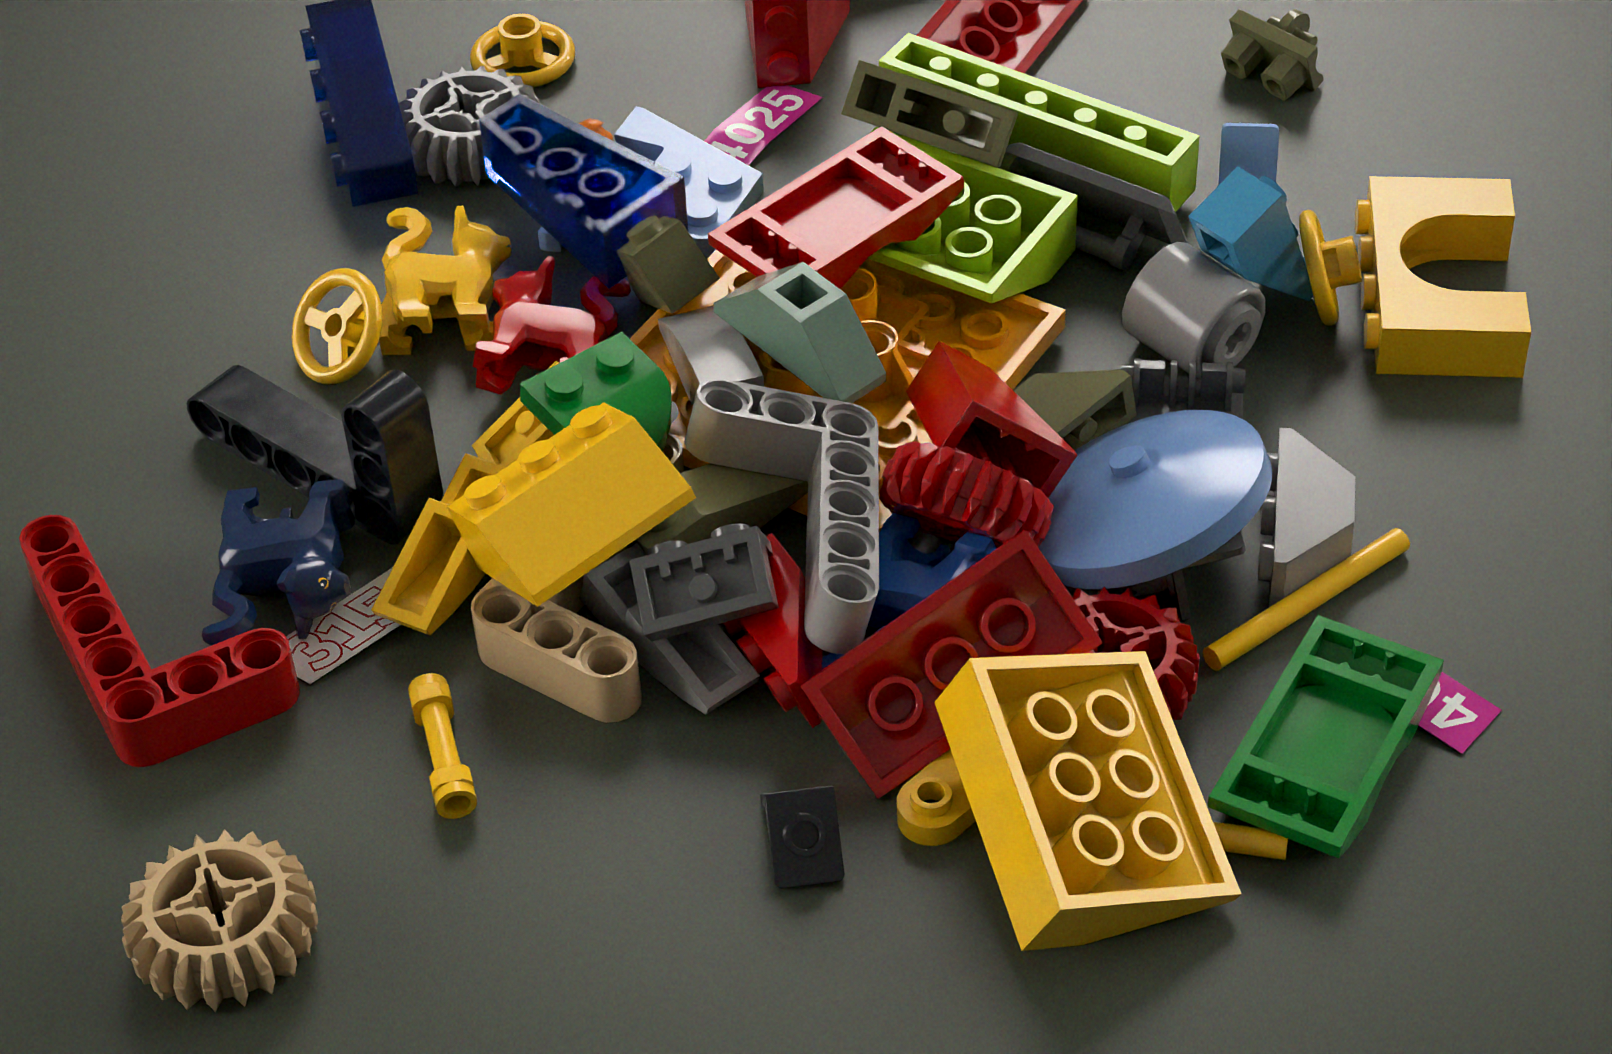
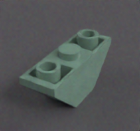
M804 262L760 275L714 302V313L823 398L853 403L886 382V371L847 294Z

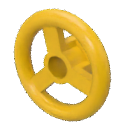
M513 14L501 20L498 26L488 30L477 39L471 49L470 62L474 71L480 66H484L486 71L491 73L498 69L505 70L513 66L526 67L531 65L540 68L539 70L527 73L506 72L507 77L521 76L524 85L533 86L534 88L548 84L566 73L575 58V45L572 38L560 27L539 21L538 18L530 14ZM542 38L554 42L559 47V56L543 52ZM500 42L501 54L486 59L488 51Z
M1304 210L1299 215V231L1309 281L1321 321L1327 326H1332L1339 320L1336 288L1363 282L1358 254L1353 236L1325 242L1316 213L1312 210Z
M338 268L326 272L308 287L297 306L292 325L294 355L302 371L318 383L331 385L351 379L365 367L377 347L382 329V306L375 286L364 274L349 268ZM339 286H348L354 289V292L340 308H333L328 312L317 309L322 298L332 289ZM310 326L320 329L323 339L328 342L329 367L320 364L312 353Z

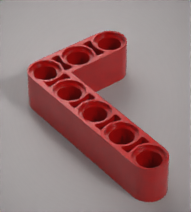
M46 515L29 522L22 529L19 540L34 590L117 756L123 763L133 767H147L158 764L282 714L292 708L298 701L300 687L288 638L282 632L272 628H258L247 631L151 669L76 524L70 518L62 515Z

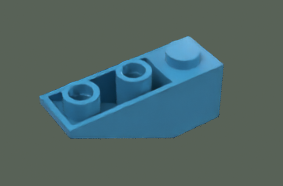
M1237 166L1189 215L1201 251L1246 280L1310 301L1314 296L1305 258L1302 256L1297 241L1299 233L1291 222L1287 210V195L1269 177L1261 176L1258 179Z

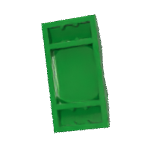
M1317 615L1210 793L1208 808L1340 858L1368 822L1386 777L1396 759L1410 745L1442 673L1444 660Z

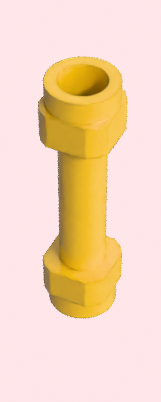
M436 673L423 674L416 677L409 684L408 693L415 723L419 726H424L434 771L429 776L436 810L444 818L457 819L470 814L477 806L470 768L461 764L450 723V719H452L455 713L447 680L442 675Z

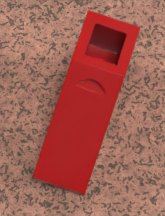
M773 533L766 536L771 542L773 556L768 557L779 608L721 623V625L731 638L742 632L744 636L736 642L757 674H760L767 668L771 671V674L765 677L764 680L783 710L788 712L797 706L811 727L814 728L821 723V717L800 685L822 670V649L811 643L804 630L805 577L800 567Z

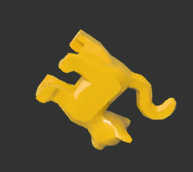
M461 205L457 206L455 210L452 239L455 256L417 253L424 247L433 232L431 222L417 209L409 207L397 208L390 212L386 219L388 226L409 231L390 241L382 258L385 268L386 295L381 304L382 329L379 342L382 355H411L413 341L411 336L405 335L406 329L413 324L418 326L423 333H432V319L456 317L467 351H475L478 341H492L493 322L489 321L488 310L493 302V274L512 255V245L509 237L496 234L489 226L469 222L464 206Z

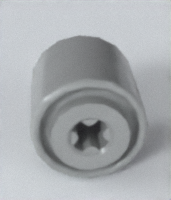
M1175 242L1162 248L1136 276L1126 295L1122 310V324L1129 335L1168 361L1177 360V367L1189 374L1190 360L1196 361V378L1201 379L1202 363L1227 364V362H1233L1234 367L1248 353L1258 336L1264 319L1265 297L1259 288L1192 245L1185 242Z

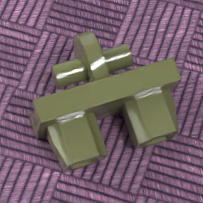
M1238 9L1229 19L1233 37L1221 52L1224 69L1228 73L1240 79L1247 78L1255 67L1260 64L1266 67V70L1261 74L1263 87L1270 94L1284 101L1301 86L1315 91L1324 81L1323 74L1316 70L1318 56L1316 44L1318 37L1309 33L1310 18L1308 14L1293 9L1284 15L1282 19L1272 15L1265 22Z

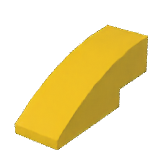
M465 453L442 500L438 501L429 498L371 609L375 615L431 635L463 603L481 581L485 573L477 568L447 506L462 497L466 488L471 483L482 477L495 475L504 469L505 466Z

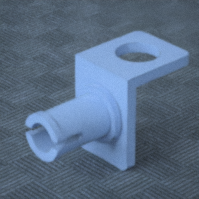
M1223 124L1221 130L1218 186L1237 166L1258 179L1261 176H1266L1276 182L1279 127L1276 124Z

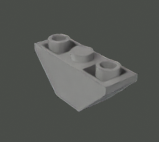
M1279 428L1277 453L1267 452L1272 466V482L1269 491H1274V497L1266 496L1262 504L1260 534L1272 535V542H1260L1258 580L1270 581L1269 607L1348 558L1351 554L1355 524L1356 476L1292 428Z

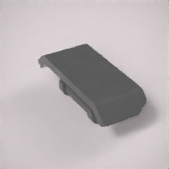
M1013 143L1007 146L1000 169L1078 195V210L1124 227L1118 238L1113 239L1076 224L1077 250L1109 261L1111 267L1126 271L1136 257L1138 248L1145 235L1168 244L1175 242L1188 243L1174 207L1166 196L1023 143Z

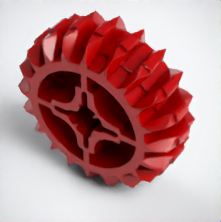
M909 442L897 447L893 459L888 460L882 475L883 480L879 491V499L891 513L917 518L921 525L919 529L923 533L940 538L942 542H949L955 545L961 536L970 532L992 538L998 548L1023 530H1027L1039 547L1050 529V519L1054 505L1042 490L1033 487L1030 481L1013 475L1012 471L997 467L991 461H984L973 457L970 453H961L948 446L938 447L930 442Z
M1105 586L1095 595H1088L1081 589L1076 588L1072 598L1103 642L1089 653L1146 651L1172 720H1182L1188 702L1192 701L1193 694L1196 693L1200 657L1199 653H1197V645L1193 643L1194 637L1191 634L1190 625L1180 623L1176 608L1160 609L1156 595L1139 600L1134 597L1131 587L1121 595L1109 594Z

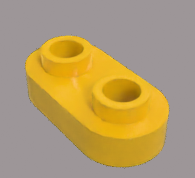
M951 749L930 762L905 783L897 795L898 827L906 838L920 845L938 846L949 843L976 821ZM930 799L938 800V802L936 803H927L924 801Z

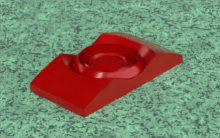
M881 126L709 232L708 243L756 277L804 262L836 287L842 288L865 260L874 255L879 249L891 243L915 241L964 188V177Z

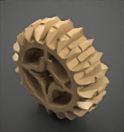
M224 829L216 842L206 843L196 834L193 847L185 851H180L169 845L167 862L164 864L146 862V873L144 875L146 880L130 883V902L122 906L123 914L121 921L124 927L122 941L127 957L132 958L131 961L136 975L142 979L144 985L152 984L153 990L158 993L161 1000L176 995L177 1000L182 1003L186 1010L201 998H205L206 1004L214 1012L217 1011L224 998L234 997L245 1007L249 995L248 992L257 988L273 995L274 977L276 975L295 977L296 958L310 956L311 935L317 933L318 915L314 904L317 899L311 881H308L303 865L298 862L296 855H286L285 850L281 848L277 840L262 845L261 840L256 837L253 831L239 842H234V838ZM218 912L223 914L225 925L219 927L217 923L216 913Z

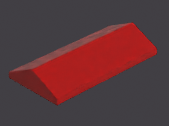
M946 0L916 36L1025 74L1083 0Z
M1023 530L802 683L800 687L877 799H879L950 750L934 702L969 658L1085 654L1103 642L1028 531Z

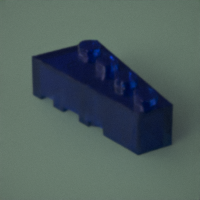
M333 0L305 6L309 28L301 29L299 33L306 62L315 61L316 69L309 70L316 103L325 102L326 111L319 112L326 145L335 143L338 151L337 153L330 154L336 186L347 185L352 207L418 194L413 156L372 1Z
M521 94L516 95L479 119L486 175L608 289L627 277L617 250L630 241L627 233L639 222L653 215H656L658 219L662 216H667L680 220L688 231L684 176Z

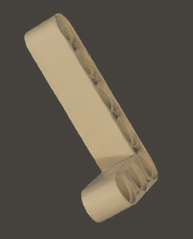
M669 432L663 453L679 473L685 472L682 444L678 437ZM628 545L620 551H618L613 556H611L610 558H608L607 560L626 550L628 548ZM585 575L538 607L492 578L475 595L471 603L478 654L485 665L601 722H619L628 719L637 712L641 705L642 693L637 650L633 642L610 629L576 614L584 606L579 598Z

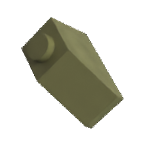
M656 215L642 220L627 233L630 241L617 250L633 292L639 301L672 314L720 279L683 223L678 219L662 216L658 219Z
M1122 369L1033 374L1015 389H1012L1074 450L1113 429L1127 424L1137 416L1131 375Z

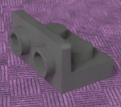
M741 523L730 524L712 531L711 538L691 544H687L684 541L659 543L648 549V555L629 560L644 636L652 642L779 608L768 557L773 556L769 539L757 526L750 527L747 524Z

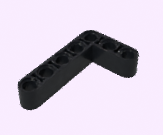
M240 365L230 367L190 397L186 403L190 419L205 437L309 497V492L315 482L344 479L352 497L351 509L355 518V525L389 544H398L412 532L429 498L441 501L444 496L426 397L418 384L402 371L396 369L388 371L347 403L341 410L342 422Z

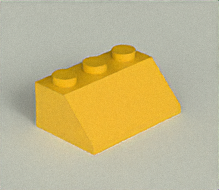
M603 402L600 405L591 406L578 412L571 419L569 426L548 440L537 441L525 447L519 453L516 461L495 475L485 476L471 483L466 488L464 495L448 505L447 509L477 568L538 607L696 499V496L691 486L634 417Z

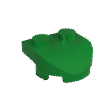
M623 332L520 383V401L554 435L569 426L571 419L581 410L600 405L604 402L634 417L662 452L666 447L667 435L671 426L672 410L669 382L664 372Z

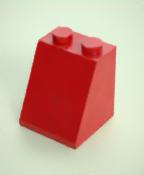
M745 0L746 19L757 88L810 84L850 12V0Z

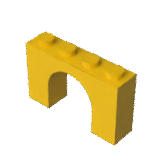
M1369 176L1367 200L1357 199L1355 234H1365V236L1359 237L1358 259L1361 272H1368V274L1362 275L1361 310H1371V313L1365 314L1364 349H1374L1376 374L1523 378L1531 337L1526 292L1451 290L1430 284L1409 270L1419 264L1436 260L1508 261L1515 220L1510 179Z

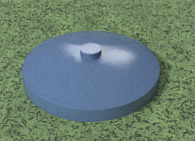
M1213 410L1169 412L1143 418L1113 429L1075 450L1077 457L1048 498L1054 505L1050 519L1051 525L1045 540L1038 548L1065 586L1073 588L1102 589L1104 586L1106 589L1119 588L1147 582L1178 571L1202 559L1228 542L1249 523L1262 506L1272 482L1271 461L1263 441L1256 429L1247 421L1232 414Z

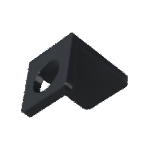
M834 785L760 794L761 804H765L774 884L779 888L842 880L844 878V865Z

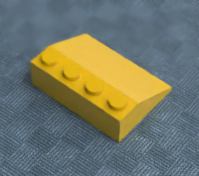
M1146 651L969 658L934 702L1021 951L1089 944L1235 901L1241 895Z

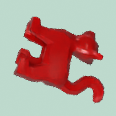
M548 256L537 271H518L509 278L497 279L494 282L492 297L499 305L500 310L494 316L493 340L478 341L476 344L473 367L477 368L476 388L502 395L511 387L514 378L523 365L543 372L555 361L561 363L606 340L617 328L618 313L605 297L628 296L631 292L630 283L624 277L614 273H601L591 277L580 290L581 304L587 311L585 312L576 308L551 306L552 278L555 267V258Z

